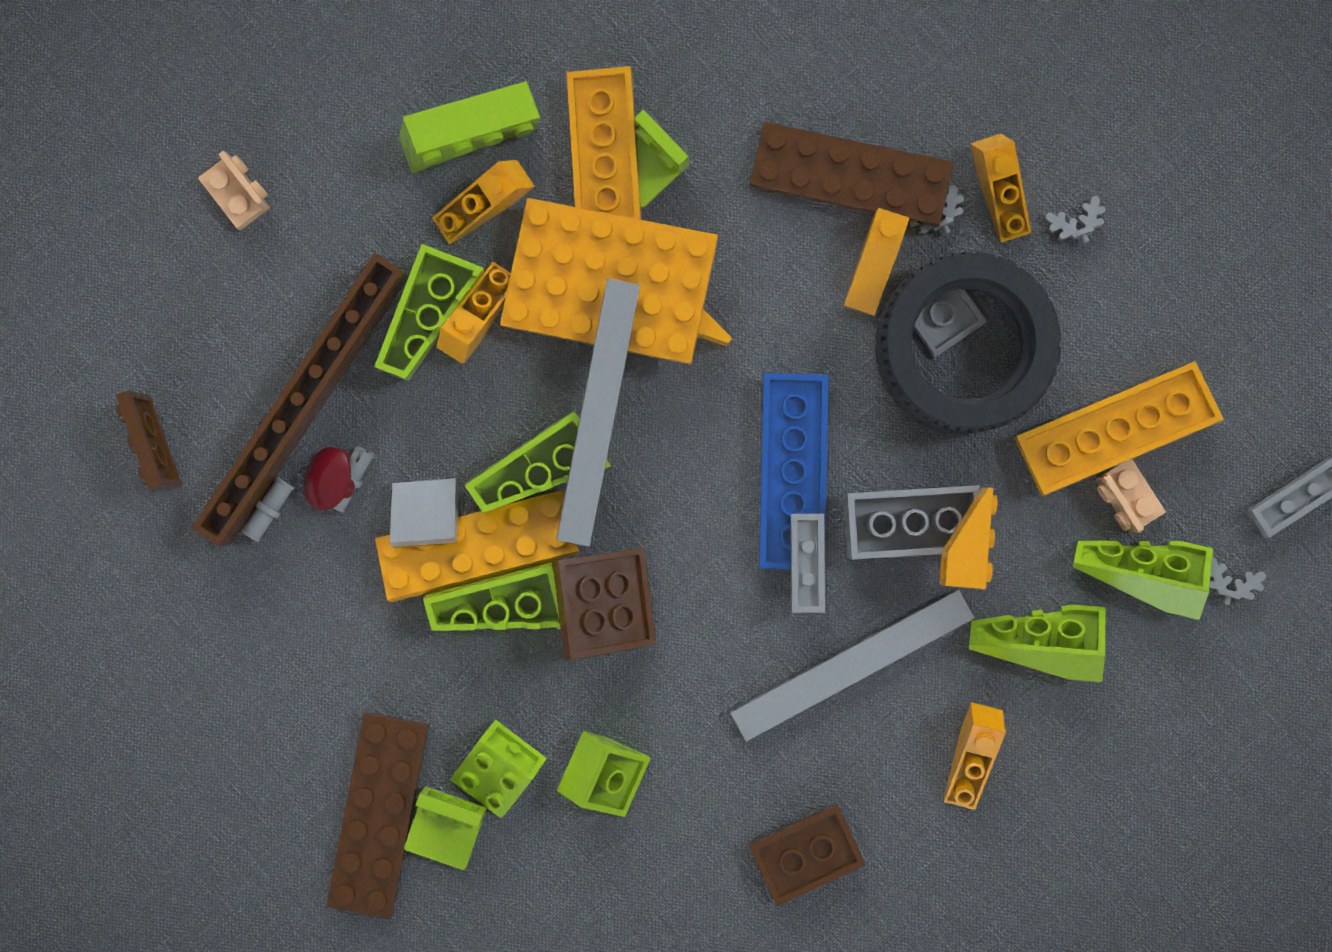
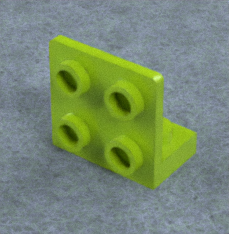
M643 109L634 118L641 208H645L690 165L689 156Z
M495 719L451 777V781L498 817L503 818L535 777L547 758Z
M426 786L420 792L415 805L418 809L404 849L465 870L487 807Z

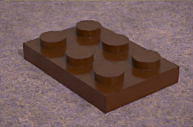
M129 390L116 394L119 403L116 405V411L120 420L126 423L130 434L127 436V442L132 453L137 454L140 463L138 473L143 484L148 485L149 489L171 491L182 487L151 396Z
M837 803L749 843L751 852L776 906L866 865Z

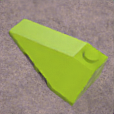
M1078 541L1073 567L1164 612L1200 620L1209 594L1213 548L1182 541H1169L1167 546H1151L1150 541H1138V545H1121L1118 541Z
M1067 605L1061 606V611L1043 613L1042 610L1031 611V616L1019 618L1004 615L971 621L969 650L1066 679L1102 682L1105 663L1106 607Z

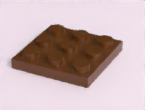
M644 548L552 561L565 660H575L657 645Z

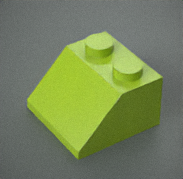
M583 730L557 791L579 807L625 817L651 757L605 736Z

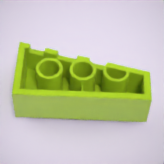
M525 81L404 116L402 118L399 140L410 170L414 174L486 146L499 144L510 137L527 136L536 128L540 115L528 83Z
M421 244L374 367L409 381L438 340L443 324L484 274V268Z
M574 410L465 484L466 489L483 513L568 481L579 424V417ZM606 459L605 468H608V467H610L611 465H610V463L608 462V460Z
M552 561L429 592L423 598L432 631L506 630L507 628L561 629Z

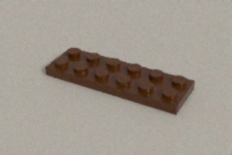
M764 122L751 175L750 187L869 213H875L878 208L909 217L911 222L939 227L954 162Z
M370 712L363 713L326 907L388 919L392 918L405 855L404 846L409 834L429 723Z

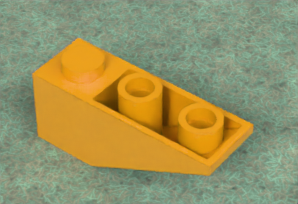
M1000 133L970 143L976 174L999 242L1003 243L1030 234L1031 228L1015 142Z
M518 160L498 161L432 217L448 244L451 245L512 206L535 186Z
M494 262L491 263L441 327L436 348L462 364L468 360L504 306L511 275L509 271Z
M981 488L942 550L939 585L986 589V582H991L993 567L992 563L988 562L989 549H993L995 543V530L990 529L991 515H996L998 505L997 496L993 495V488Z
M973 702L970 703L960 730L943 799L945 803L973 810L976 809L1006 734L1003 710Z

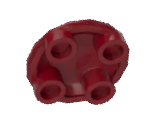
M334 447L321 449L312 457L304 476V493L308 503L314 509L321 511L333 509L343 498L347 499L353 495L355 484L351 480L350 455L346 450Z

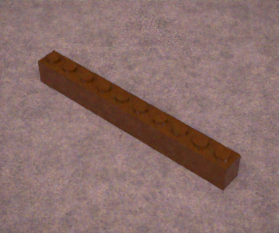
M374 253L191 527L218 546L231 545L255 509V504L258 500H261L409 278L401 269Z

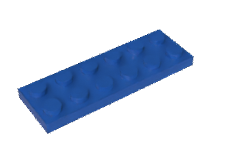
M763 374L759 568L791 569L790 514H824L826 534L829 375Z

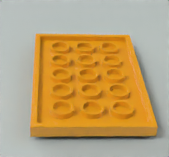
M527 198L500 325L502 327L594 345L607 278L640 285L627 352L692 365L719 237L717 234Z

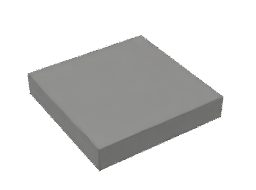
M957 289L943 293L929 302L920 313L915 323L914 331L931 356L935 358L987 323V320L965 289Z
M456 478L392 483L390 544L392 547L457 542L458 481Z

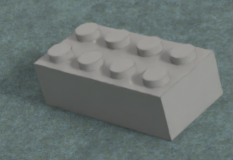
M980 485L843 494L847 559L942 554L945 545L979 493Z

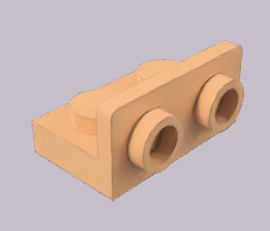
M223 150L218 154L222 160L199 176L198 179L234 226L241 231L271 207L264 199L268 196L264 188L257 180L251 183L244 174L249 169L237 155L231 157Z
M1133 459L1112 467L1095 478L1099 484L1097 487L1099 495L1106 503H1111L1117 512L1114 517L1124 531L1128 530L1129 533H1139L1144 530L1145 525L1166 513Z

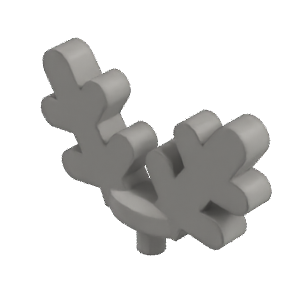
M955 185L950 186L948 195H946L945 204L947 206H944L942 213L945 219L941 220L939 227L921 224L923 225L920 228L921 234L924 235L930 230L936 232L941 229L945 235L951 233L948 226L954 223V218L962 216L964 212L963 208H956L957 205L963 203L964 197L962 195L957 196L958 188ZM910 221L909 226L915 228L920 223Z
M1094 196L1089 204L1084 203L1081 207L1082 212L1087 216L1082 214L1078 220L1071 218L1067 223L1065 222L1066 215L1064 212H1060L1058 216L1048 213L1045 216V222L1050 225L1048 232L1052 234L1060 231L1059 241H1064L1068 238L1073 240L1081 238L1083 244L1090 242L1087 235L1093 233L1095 228H1099L1104 224L1102 218L1096 219V217L1103 215L1106 209L1103 206L1099 207L1100 198ZM1077 221H1078V223H1080L1082 226H1084V228L1079 229V230L1076 229V223H1077Z
M1212 557L1210 577H1212L1213 581H1210L1209 588L1216 589L1217 594L1225 596L1223 604L1229 605L1231 598L1240 600L1243 597L1247 600H1253L1255 595L1249 592L1250 590L1263 591L1264 586L1260 583L1266 578L1264 572H1257L1254 575L1252 572H1245V582L1243 583L1241 579H1235L1233 581L1235 590H1228L1226 586L1232 581V577H1222V573L1227 569V566L1225 564L1218 565L1216 558Z

